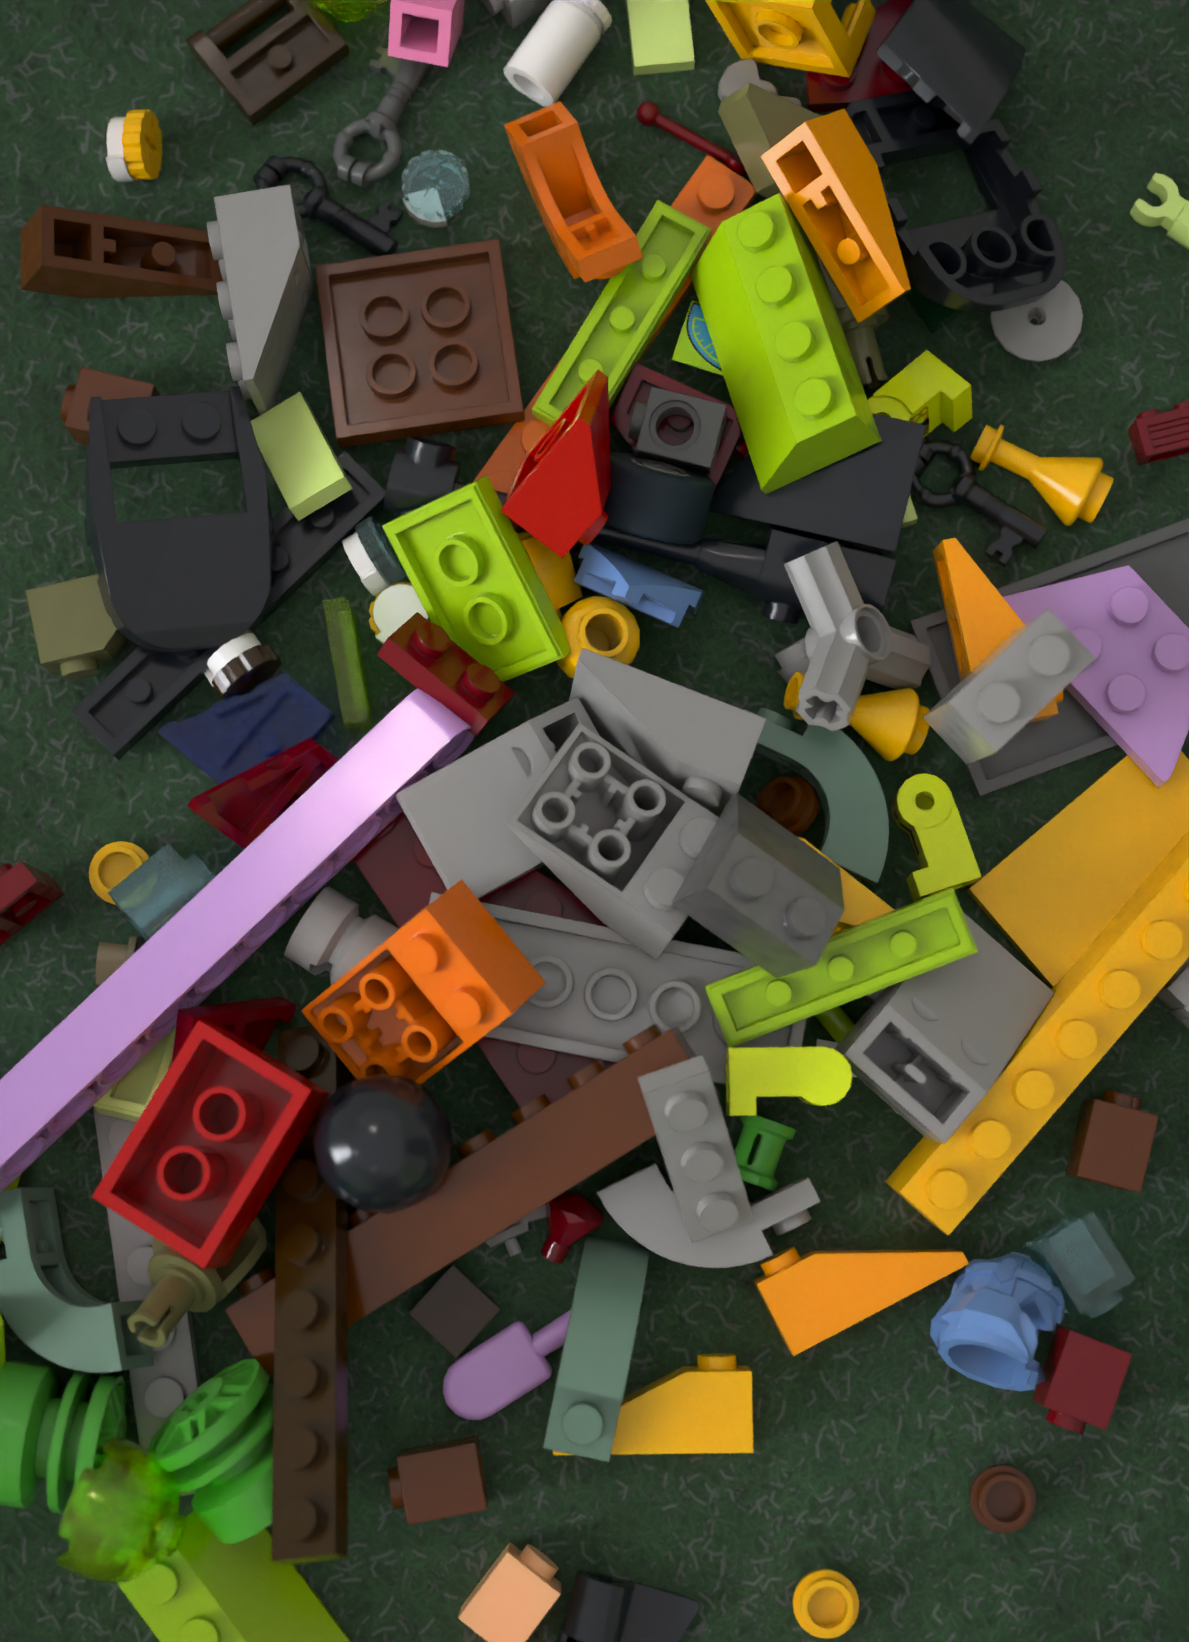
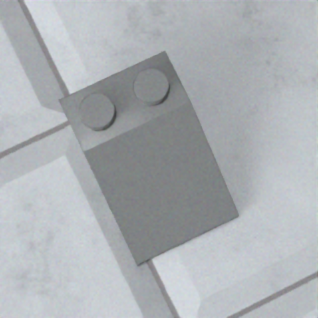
M582 648L578 657L569 701L576 697L579 698L600 737L708 811L720 817L730 797L738 793L766 718Z

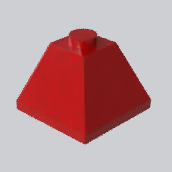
M600 370L593 374L523 458L501 508L502 513L561 558L569 552L577 541L587 546L601 531L609 518V514L603 511L611 488L608 377Z

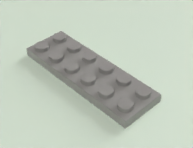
M431 892L429 904L442 894ZM481 902L546 982L512 1015L483 1037L617 1063L629 1056L622 1044L656 1023L662 1034L678 1026L695 1055H703L712 1081L726 1085L725 1049L729 1047L706 992L705 984L755 965L756 963L742 953L672 939L656 960L610 927ZM807 1018L731 1048L802 1047Z

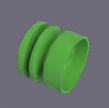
M255 1358L243 1359L226 1367L198 1387L165 1419L152 1437L147 1450L148 1457L160 1472H169V1481L177 1492H190L196 1489L191 1502L195 1513L223 1544L241 1542L253 1537L272 1524L274 1383H268L270 1379L268 1373Z
M15 1360L4 1363L0 1370V1505L26 1509L32 1505L44 1479L47 1486L48 1507L52 1513L62 1514L67 1511L74 1498L75 1511L79 1517L95 1519L101 1515L112 1483L118 1475L126 1441V1383L122 1375L106 1373L99 1378L94 1388L91 1373L76 1371L70 1379L63 1397L59 1398L58 1374L54 1366Z

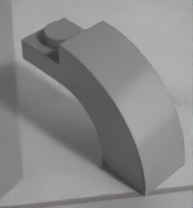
M656 1163L597 1191L602 1203L613 1219L638 1243L672 1261L704 1268L742 1266L772 1256L773 1253L762 1230L772 1226L778 1236L795 1229L812 1219L807 1208L821 1202L810 1179L802 1177L775 1192L749 1203L754 1217L753 1222L692 1243L675 1193L666 1184Z

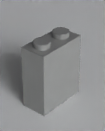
M1047 609L1016 629L922 718L968 765L996 753L1096 658Z

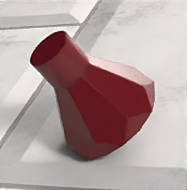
M568 1191L563 1192L546 1203L548 1236L540 1253L554 1263H564L571 1246L598 1229L603 1223L605 1215L584 1196Z

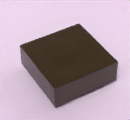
M453 1264L408 1314L457 1358L501 1310V1307L461 1269Z

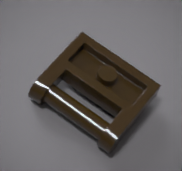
M249 0L206 33L199 29L186 39V43L193 55L210 72L253 126L350 54L347 42L312 0ZM284 6L291 10L290 13L227 59L222 52Z

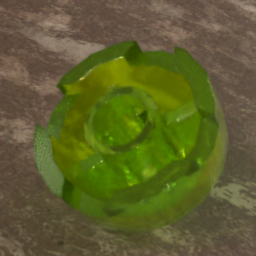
M118 1436L107 1440L103 1444L104 1453L109 1454L100 1470L97 1472L85 1467L67 1503L58 1536L70 1540L69 1553L64 1552L57 1558V1564L64 1570L86 1579L106 1584L128 1582L150 1570L159 1560L161 1554L167 1557L172 1556L178 1548L186 1528V1517L179 1514L181 1492H179L176 1485V1475L174 1472H167L154 1460L155 1453Z

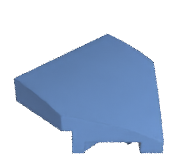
M592 541L587 546L583 545L578 556L581 566L574 579V583L605 597H610L632 609L679 628L686 611L694 615L696 614L705 594V591Z

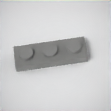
M703 1055L638 1077L691 1242L694 1243L753 1222L754 1217L712 1077Z

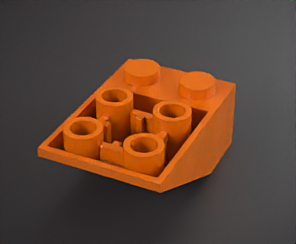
M461 879L309 1003L301 1012L356 1079L381 1073L409 1078L418 1084H422L512 1015L546 982Z

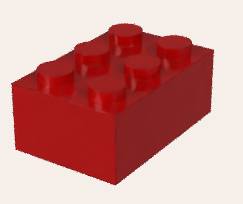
M198 1020L92 1197L203 1269L225 1267L330 1092L225 1027Z

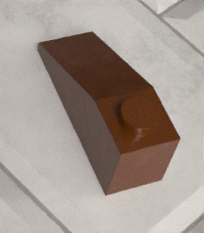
M41 205L21 229V290L75 298L218 295L216 283L223 281L219 262L213 258L208 231L48 205Z

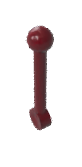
M643 102L638 107L636 116L642 125H656L724 163V166L740 176L747 174L737 152H728L662 115L659 107L654 102Z

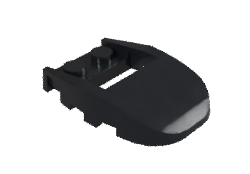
M914 90L850 102L846 112L877 163L908 280L915 289L928 299L952 309L970 312H994L1036 302L1058 285L1066 268L1063 239L1055 219L1044 216L1037 202L1036 196L1043 190V187L1033 169L1021 170L1006 147L1012 139L998 119L989 120L970 145L957 133L961 125L944 110L926 103ZM963 150L977 185L991 211L907 230L905 225L908 217L898 198H890L882 179L881 172L886 165Z
M232 386L229 388V391L101 400V396L91 397L87 408L89 438L85 469L86 518L84 526L87 547H91L99 576L97 583L102 600L114 626L133 643L149 650L160 652L217 648L232 639L253 632L266 615L272 596V534L274 527L267 473L240 386ZM239 459L246 512L117 523L110 469Z

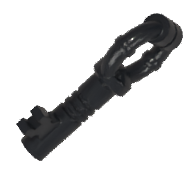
M272 155L253 175V181L257 190L277 187L289 172L300 173L301 177L309 179L312 183V189L305 194L302 203L296 204L301 219L308 218L312 221L319 219L331 228H335L336 231H341L342 235L347 236V238L375 256L395 253L399 241L389 235V228L397 226L404 215V211L398 207L394 212L390 211L391 203L386 199L377 208V215L370 217L366 221L330 198L327 181L320 169L312 161L297 157L279 158Z
M946 440L922 442L910 490V495L915 498L917 503L934 508L965 505L979 515L982 514L984 518H989L990 522H995L1001 528L1000 540L991 543L985 552V556L992 559L995 553L1001 556L998 564L1004 568L1013 556L1012 549L1019 547L1022 542L1034 550L1040 545L1049 528L1013 505H1008L1005 500H1000V497L994 496L991 491L978 484L974 463L961 445ZM936 454L946 455L949 460L957 463L960 470V475L952 482L949 491L942 494L933 493L928 487H923L919 481V478L927 468L926 466L931 463Z

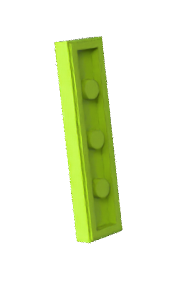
M657 200L636 235L643 258L626 265L621 273L610 278L532 408V415L551 426L597 370H600L608 377L610 408L634 368L635 363H637L712 236L711 228Z
M950 888L832 934L817 964L813 967L775 978L755 964L705 984V989L728 1047L731 1048L978 952V949L954 889Z

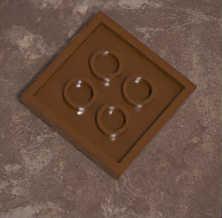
M499 239L315 265L335 434L340 448L407 438V436H424L525 421Z

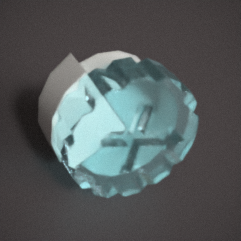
M438 149L433 152L432 150H426L421 152L419 157L414 156L408 162V168L403 170L401 178L404 196L403 204L409 215L422 225L432 228L447 227L446 219L458 214L464 208L463 202L468 200L470 193L469 176L467 169L462 166V161L448 151Z
M371 516L355 525L356 533L342 540V544L362 583L373 596H376L407 575L384 529Z

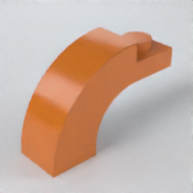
M561 101L504 124L528 190L558 254L573 279L581 277L586 283L593 279L611 278L621 273L626 265L643 258L637 236L613 207L601 185L586 149L578 122Z

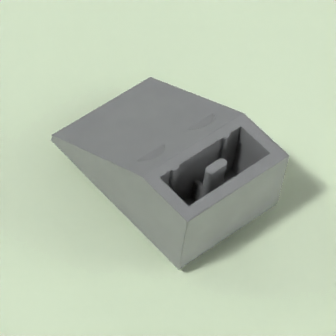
M290 184L214 197L217 220L207 222L211 252L214 260L219 262L223 281L216 283L219 305L223 320H228L232 339L236 341L226 343L233 381H238L243 399H252L259 416L273 407L314 290L305 230Z
M578 697L526 721L395 795L447 890L462 879L473 894L480 899L545 865L506 826V823L579 723L600 736Z
M579 723L508 819L506 826L605 925L657 960L688 916L673 905L672 901L719 817Z
M964 912V917L978 952L887 987L835 1048L836 1051L846 1058L850 1064L851 1072L924 1137L941 1143H945L988 1093L1054 994L1048 986Z

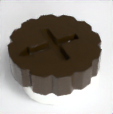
M247 633L230 640L214 652L207 662L209 668L204 675L224 701H233L263 685L277 672V669L281 666V661L269 644L263 645L254 633Z

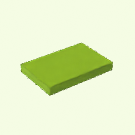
M488 475L405 513L382 525L431 623L441 627L453 642L480 664L492 669L499 680L504 682L562 659L570 654L571 650L567 641L566 631L509 517L501 512L503 505Z

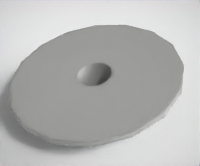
M1061 280L1054 289L1040 300L1010 309L991 312L990 320L994 336L1006 351L1022 360L1042 362L1056 359L1072 347L1081 333L1083 312L1078 296L1069 284ZM1036 319L1037 325H1033L1030 321Z

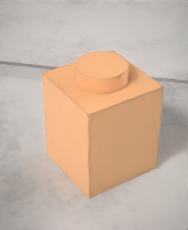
M509 1542L461 1606L458 1619L487 1642H526L561 1595L562 1583L553 1577L559 1568L550 1558L534 1546L527 1544L523 1551H521Z

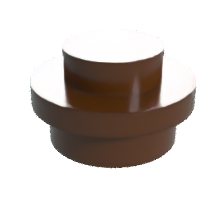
M782 776L773 779L762 789L758 797L757 808L792 834L798 836L813 823L819 809V796L816 789L806 780L799 777Z
M999 1464L987 1467L975 1477L969 1492V1503L974 1516L984 1527L997 1533H1011L1024 1527L1032 1518L1036 1508V1493L1033 1484L1023 1472L1015 1467Z

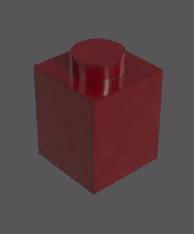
M1058 1325L1042 1370L1045 1374V1381L1037 1385L1032 1400L1049 1408L1045 1420L1082 1435L1087 1423L1107 1430L1133 1354Z

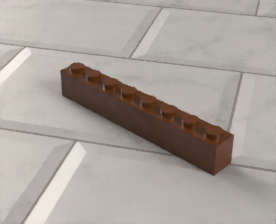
M655 1023L622 1044L629 1056L606 1069L602 1060L598 1059L566 1079L573 1090L552 1104L544 1093L513 1112L511 1116L517 1124L516 1127L498 1138L494 1137L489 1128L456 1148L462 1160L446 1170L444 1178L437 1189L421 1203L391 1214L357 1210L348 1216V1223L352 1230L348 1231V1326L655 1136L656 1133L638 1077L697 1057L679 1027H674L662 1034ZM715 1087V1091H716V1094H717V1096H718L720 1093H719V1091L717 1090V1088ZM272 1266L267 1267L238 1285L237 1287L243 1298L225 1309L252 1357L260 1363L269 1376L274 1373L275 1271Z

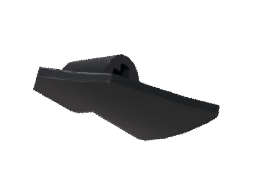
M578 1570L560 1642H679L699 1612L700 1605L695 1599L590 1570Z

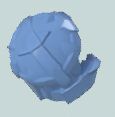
M1011 1252L1010 1254L989 1260L973 1259L965 1267V1270L958 1275L953 1284L950 1298L931 1320L930 1336L945 1363L964 1376L995 1388L1015 1391L1034 1390L1036 1384L1045 1381V1374L1039 1367L1040 1363L1033 1359L1038 1344L1037 1337L1042 1330H1055L1056 1324H1060L1064 1318L1065 1302L1060 1287L1053 1286L1051 1277L1046 1274L1047 1271L1033 1262L1030 1256L1021 1253Z

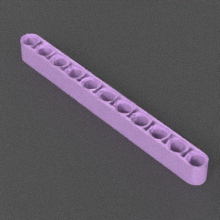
M419 688L414 690L0 1080V1193L176 1027L178 1009L197 1007L403 811L395 797L398 792L456 761L474 739V735L468 731L472 727Z

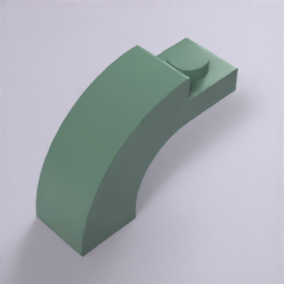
M759 708L757 715L766 718V722L754 753L796 772L816 789L824 816V835L819 851L862 885L872 889L878 883L883 871L889 841V817L886 800L873 767L858 746L842 730L830 731L822 726L807 725L802 736L791 731L794 723L785 716L766 708Z
M19 1187L1 1192L0 1238L5 1244L7 1259L0 1260V1312L16 1335L45 1359L76 1371L107 1373L154 1366L151 1346L144 1344L136 1338L147 1323L143 1322L140 1328L133 1333L129 1330L127 1324L128 1318L137 1311L143 1300L113 1303L101 1301L88 1294L72 1276L64 1254L54 1188Z
M590 1235L586 1236L543 1445L544 1449L609 1462L636 1335L648 1266V1248Z

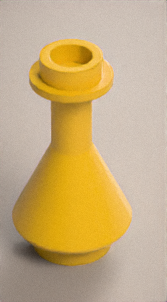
M1000 424L998 429L989 425L984 427L970 456L971 460L980 463L978 470L983 471L992 462L1028 479L1065 526H1071L1077 518L1090 524L1093 522L1114 480L1113 477L1101 472L1103 467L1102 458L1039 457L1003 440L1002 436L1005 426Z
M796 672L787 685L784 695V707L793 711L795 719L803 720L795 710L800 700L798 693L805 674ZM911 688L860 695L849 725L886 761H894L903 753L914 755L921 748L929 729V724L922 717L929 712V709L926 706L920 705L916 691Z

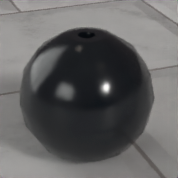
M381 1073L350 1081L333 1093L321 1109L312 1138L318 1172L332 1194L356 1209L382 1214L402 1211L427 1199L443 1180L453 1150L449 1120L433 1093L412 1079Z

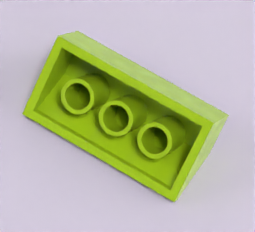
M777 193L722 221L690 273L761 491L767 494L882 440L815 249L786 200Z
M193 1510L112 1576L160 1642H352L294 1564L283 1565L272 1561V1534L267 1528L253 1537L236 1544H223Z

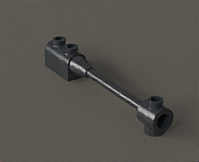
M407 436L405 448L398 447L394 456L386 488L384 509L397 512V518L467 485L468 483L458 481L461 462L454 460L457 447L429 438ZM496 491L503 505L508 493ZM606 524L593 539V541L695 565V569L752 595L754 600L764 602L761 613L763 616L791 624H798L801 611L804 612L786 571L785 563L837 541L864 604H870L882 613L897 561L892 552L833 538H823L769 525L764 545L716 538H702V541L699 540L693 544L670 543L637 536Z

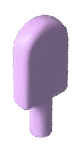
M571 1309L533 1334L530 1333L524 1322L516 1321L459 1357L448 1368L443 1379V1396L447 1406L457 1416L466 1420H482L494 1415L548 1380L552 1376L553 1369L546 1356L564 1345Z

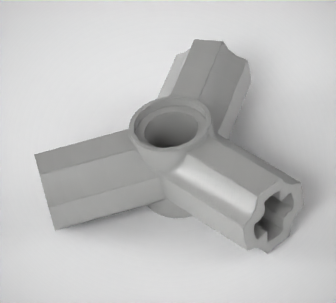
M837 541L784 564L810 624V628L805 636V649L810 664L798 693L800 700L795 710L808 725L822 726L830 731L848 726L865 679L895 690L904 688L915 689L921 686L925 672L932 666L930 646L918 642L914 635L890 627L883 614L876 607L864 604Z

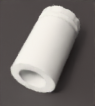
M553 0L504 67V74L508 81L519 92L543 107L556 103L599 42L600 35H603L611 25L612 17L607 8L599 0Z

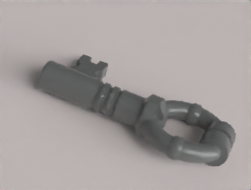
M381 46L376 50V55L380 57L379 61L372 58L368 65L371 70L381 75L384 73L390 74L393 79L392 84L389 86L385 97H383L375 112H369L367 117L351 122L337 134L333 149L337 176L362 188H366L370 183L383 179L394 168L398 167L402 155V140L398 132L397 123L408 102L411 100V96L414 95L431 65L388 56V49ZM369 133L377 140L386 141L388 145L387 152L384 153L382 161L375 166L348 155V149L353 145V140L361 134Z

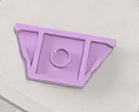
M1129 565L1003 596L1024 624L1049 609L1096 658L1065 688L1158 788L1164 784L1173 773L1189 731V628Z

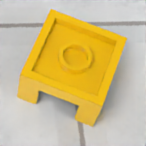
M705 0L740 58L744 60L753 59L756 63L849 78L876 14L870 0H858L857 4H849L841 22L831 5L832 0Z

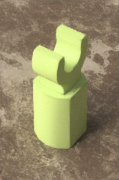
M1155 173L1146 188L1160 197L1162 205L1153 207L1138 198L1129 213L1141 225L1149 227L1162 226L1168 230L1166 234L1168 237L1189 250V201L1179 196L1178 187L1171 178L1164 174Z

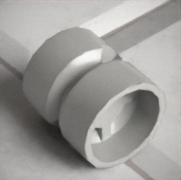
M327 886L315 898L300 920L288 942L284 956L315 976L324 971L330 972L332 985L397 932L399 928L376 914L362 919L358 916V903Z

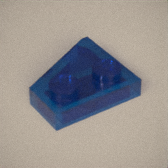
M284 673L258 684L253 691L242 696L233 695L211 705V709L179 723L175 720L163 725L158 733L218 784H221L309 737L316 741L336 716L290 676Z

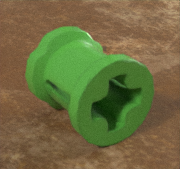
M757 1115L740 1116L739 1121L744 1126L734 1154L742 1180L775 1192L778 1182L774 1178V1174L785 1141L793 1139L796 1130Z

